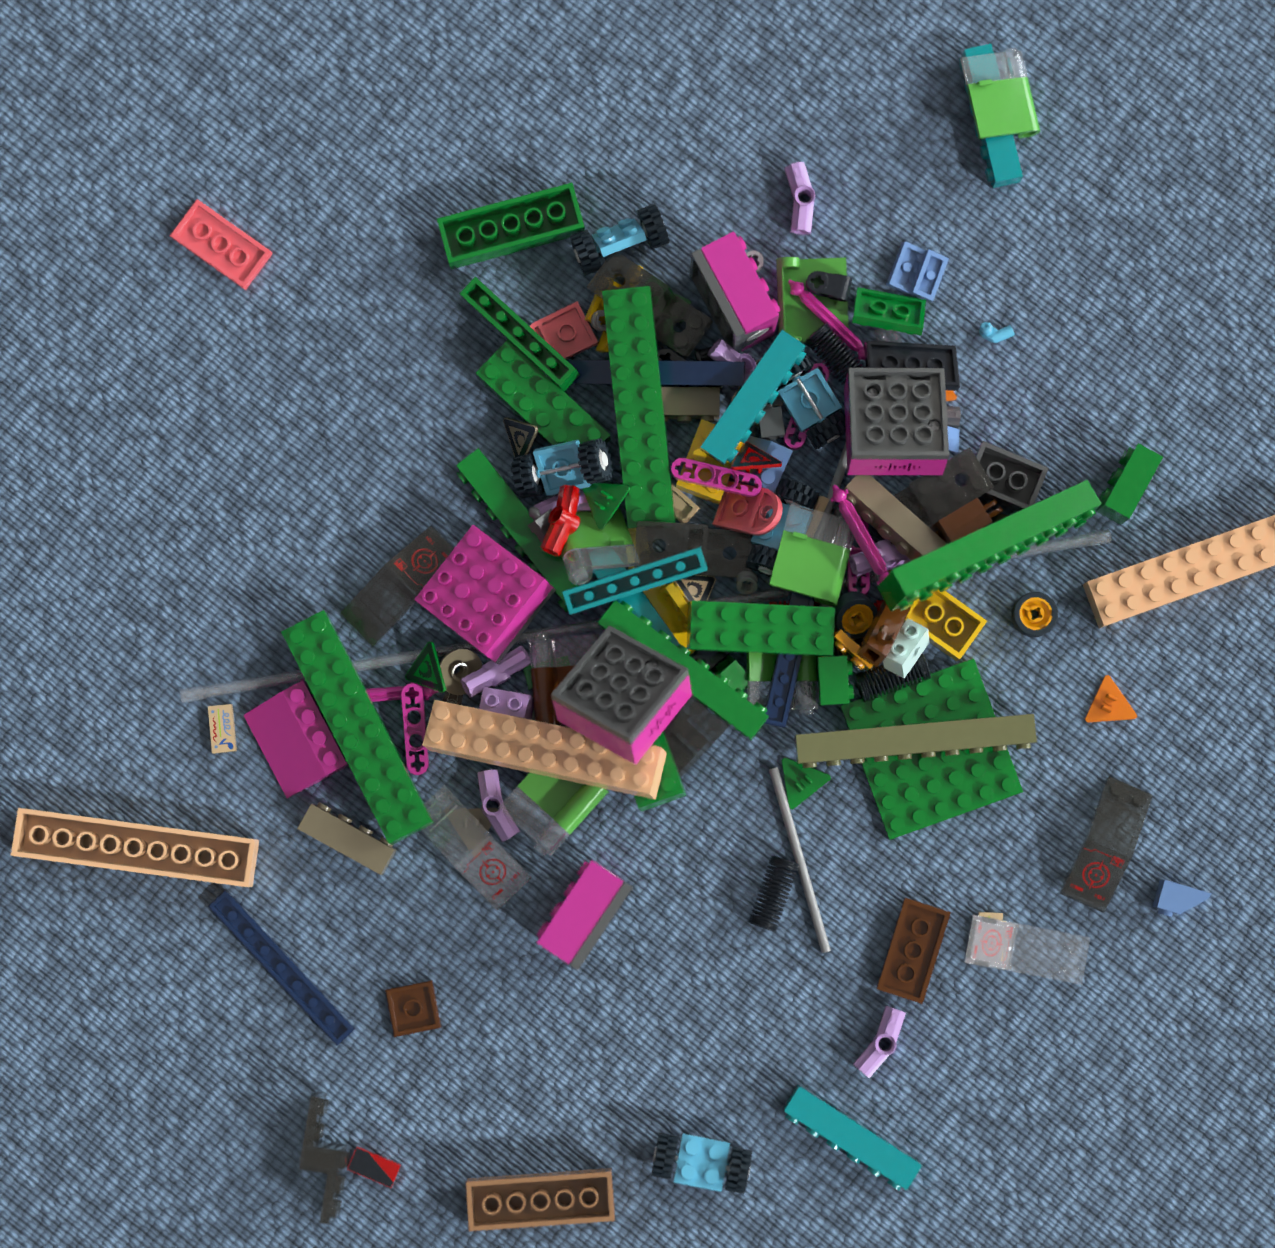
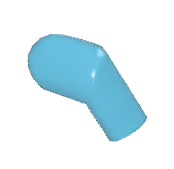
M983 322L980 325L979 333L981 337L992 343H998L1014 336L1011 325L999 330L994 328L989 322Z

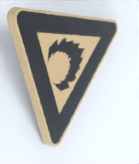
M695 574L673 581V583L681 588L684 593L683 598L688 604L690 601H707L716 578L714 576Z

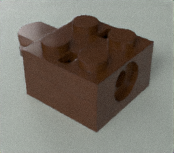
M976 498L937 521L930 529L949 544L988 526L993 522L991 519L1003 512V509L999 507L988 514L986 511L998 504L997 499L983 506L979 499Z

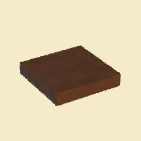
M433 980L385 990L394 1037L442 1027Z

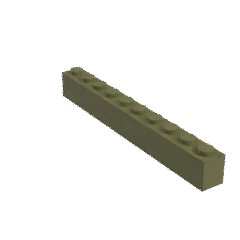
M1034 714L799 734L794 736L797 764H803V768L817 767L818 762H826L827 766L841 765V760H850V764L865 763L864 758H874V762L888 761V756H898V760L912 759V754L920 753L922 758L936 757V752L945 751V756L959 755V750L969 749V754L982 753L983 748L992 747L993 752L1005 751L1007 746L1016 745V749L1031 748V744L1037 743Z

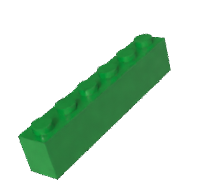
M474 277L459 293L469 305L515 345L564 392L580 376L579 372L477 277Z

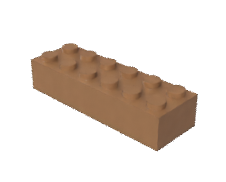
M612 1168L468 1178L466 1181L469 1231L615 1221Z

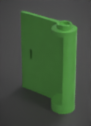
M781 257L776 259L777 301L780 312H778L779 333L781 330H784L804 344L807 338L824 325L801 302L799 296L790 293L788 281L802 282L804 290L807 291L806 280L814 271L847 276L846 257L819 259ZM819 278L811 281V283H814V288L823 285L819 282ZM814 295L849 329L848 301H836Z

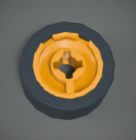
M854 591L840 596L837 606H832L835 607L834 626L838 631L841 629L851 639L864 637L878 612L876 606L867 595Z
M1029 592L1021 596L1014 603L1011 611L1012 623L1015 629L1022 635L1040 637L1050 632L1056 625L1058 608L1054 600L1047 594ZM1032 610L1037 611L1039 614L1038 618L1031 619L1032 615L1030 612Z

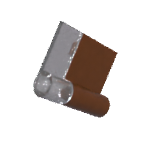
M547 634L533 635V640H529L535 721L553 725L563 724L557 720L551 694L597 641L599 634L556 639L548 638Z

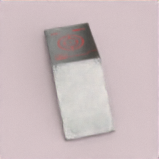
M432 525L429 526L389 560L343 609L341 614L372 646L377 645L416 603L414 600L454 548Z
M1110 776L1106 779L1087 836L1071 869L1065 876L1060 891L1061 895L1102 913L1105 912L1133 856L1153 795Z

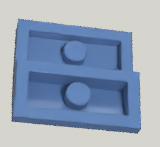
M904 241L901 243L886 285L914 297L932 302L949 258L930 249L923 250Z

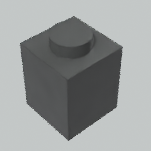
M774 404L766 405L763 409L766 413L758 424L760 438L765 440L783 439L785 431L781 407L775 408Z

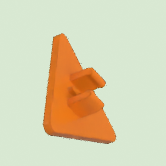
M1109 675L1104 676L1085 717V721L1090 723L1136 719L1137 714Z

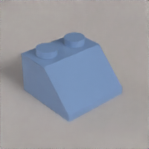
M750 436L746 442L753 444L782 462L781 467L762 468L761 473H758L757 469H750V474H754L761 479L762 488L769 489L775 493L793 450L769 440ZM739 476V483L756 486L754 480L744 483L742 482L743 477Z

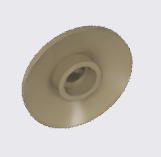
M455 649L446 654L441 660L440 667L446 691L454 695L466 694L460 680L482 668L480 658L471 650ZM460 666V671L455 674L456 667Z

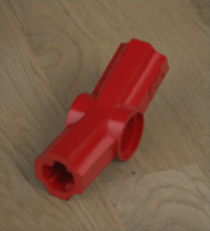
M565 484L559 488L556 507L553 508L548 517L550 526L540 546L541 550L546 553L560 557L569 535L573 534L579 527L580 517L576 515L580 496L578 487Z

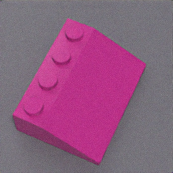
M304 680L281 691L243 715L287 799L349 766L307 682Z

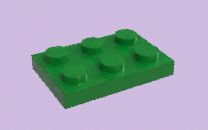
M857 287L852 323L907 334L922 335L926 300Z

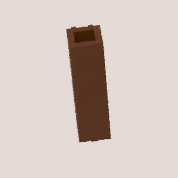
M883 599L857 655L877 667L888 656L912 606L903 611H900L898 608L891 612Z

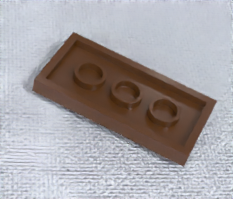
M904 897L876 989L923 1004L951 912Z

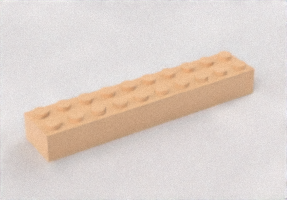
M1275 515L1084 583L1083 587L1098 627L1102 628L1275 566Z
M434 700L422 744L429 751L654 800L656 799L667 755L662 747L651 745L638 763L634 765L571 728Z
M18 808L11 856L253 887L259 840Z

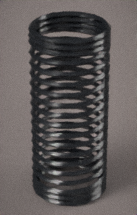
M826 322L807 338L805 343L808 344V347L814 345L811 350L817 348L814 353L821 350L817 356L824 353L819 360L827 356L822 363L830 359L825 366L829 365L827 369L832 368L830 372L836 370L833 376L839 373L836 379L842 376L838 380V382H841L847 377L849 368H861L863 363L859 364L860 360L856 361L857 357L853 358L855 354L850 355L852 351L847 352L849 347L844 349L847 344L843 345L844 341H841V338L835 335V331L832 332L833 328Z
M923 653L913 665L914 669L913 667L911 668V673L909 671L906 677H900V680L895 673L894 678L891 671H889V677L887 669L882 664L880 667L877 666L876 669L873 667L872 670L868 669L864 673L859 672L855 674V682L861 698H864L863 702H868L871 698L874 699L873 692L876 698H878L877 691L879 696L882 697L881 689L883 694L886 695L885 688L887 693L890 694L889 687L894 692L893 685L895 690L898 691L897 684L899 689H902L901 683L906 688L905 682H907L909 687V680L911 685H914L913 679L916 684H918L917 678H919V682H922L921 677H923L924 681L931 679L930 670ZM879 671H880V673H881V676H882L884 685H883L882 680H881V678H880ZM875 673H876V675H877V677H878L879 684H878L877 679H876V677H875ZM871 674H872V676H873V678H874L875 685H874V683H873V681H872ZM867 676H868V678H869V680H870V683H871L873 692H872V690H871V687H870V684H869V682H868Z
M771 855L770 865L767 866L771 870H766L770 874H764L768 878L764 877L763 880L767 882H761L765 886L761 885L760 888L764 890H759L762 894H757L761 898H756L759 902L754 903L758 906H753L756 910H752V912L755 914H750L748 923L777 932L778 925L774 923L779 924V921L775 919H781L777 915L781 916L782 913L778 911H784L780 907L784 908L785 905L781 903H787L783 899H788V897L784 895H789L786 891H791L785 886L792 887L789 883L794 882L788 878L795 879V877L789 874L797 875L791 870L798 871L799 864Z

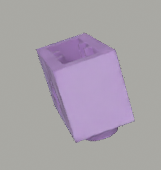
M483 687L479 709L531 720L534 703L533 697L528 694Z

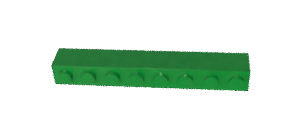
M476 449L456 465L459 470L456 473L464 484L469 483L472 486L473 490L471 493L479 503L483 500L488 508L485 511L493 521L498 519L502 524V527L499 529L507 539L512 537L517 543L514 548L523 558L526 555L532 562L528 566L536 573L541 574L556 589L555 593L560 598L558 604L567 613L568 608L562 592L585 584V582L573 567L565 565L561 555L560 557L554 556L541 550L540 546L542 543L528 527L534 521L532 517L530 518L528 510L480 449Z
M615 600L598 621V625L604 630L611 626L688 668L692 697L751 741L767 721L769 716L765 713L768 710L758 702L754 705L746 699L748 695L738 687L734 690L728 686L729 681L721 674L717 673L715 676L708 671L710 666L699 658L697 661L689 656L691 652L683 645L675 646L670 642L671 637L661 629L659 632L651 627L653 623L643 615L637 617L633 614L632 611L634 609L623 600L621 603Z

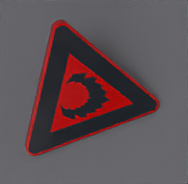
M745 442L731 464V469L745 470L746 473H750V469H757L758 473H761L762 468L781 467L782 462L753 444Z

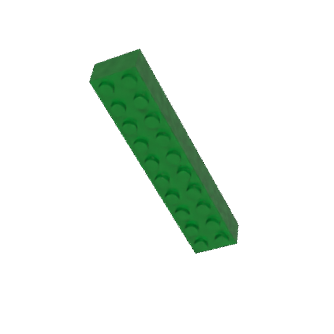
M651 286L602 291L623 485L630 487L629 492L625 496L628 528L675 524V508Z
M1085 480L893 569L877 588L891 612L898 608L900 611H903L912 606L913 601L917 599L922 602L933 595L932 592L938 589L940 592L951 588L953 586L952 583L955 581L965 582L972 577V573L978 571L979 574H982L992 568L991 565L996 562L1001 565L1010 560L1011 555L1015 553L1020 556L1029 551L1030 546L1034 544L1039 547L1048 542L1049 537L1053 535L1058 538L1067 533L1068 528L1072 526L1075 529L1087 523V519L1096 514L1095 510L1102 503L1089 481Z
M322 610L283 630L282 634L387 842L393 845L432 825L434 821L328 614Z

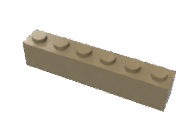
M856 475L843 489L848 490L849 493L846 499L853 504L862 520L871 524L878 530L881 537L888 539L896 546L899 553L906 555L911 561L947 545L942 538L871 475Z

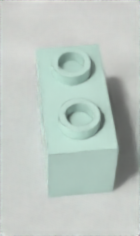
M907 618L888 656L883 660L884 668L905 678L930 642L928 628Z

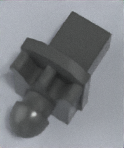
M530 507L528 514L534 521L528 527L542 543L550 526L548 517L552 509L541 515L537 507Z

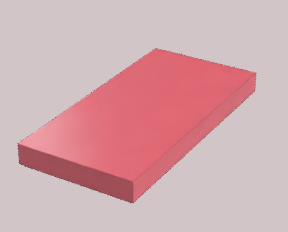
M196 199L170 234L173 240L244 290L248 288L273 254L266 247L198 199Z

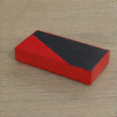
M357 1146L347 1170L392 1188L401 1164Z

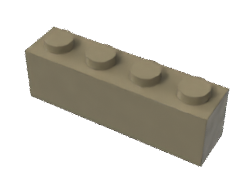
M662 387L665 423L668 422V419H677L679 423H690L691 419H703L713 423L715 419H719L720 387Z
M320 802L318 805H310L297 828L298 830L380 875L384 874L397 850L387 842L386 838L381 836L380 840L371 836L373 831L362 825L359 828L351 825L352 820L342 814H339L338 817L331 814V808Z

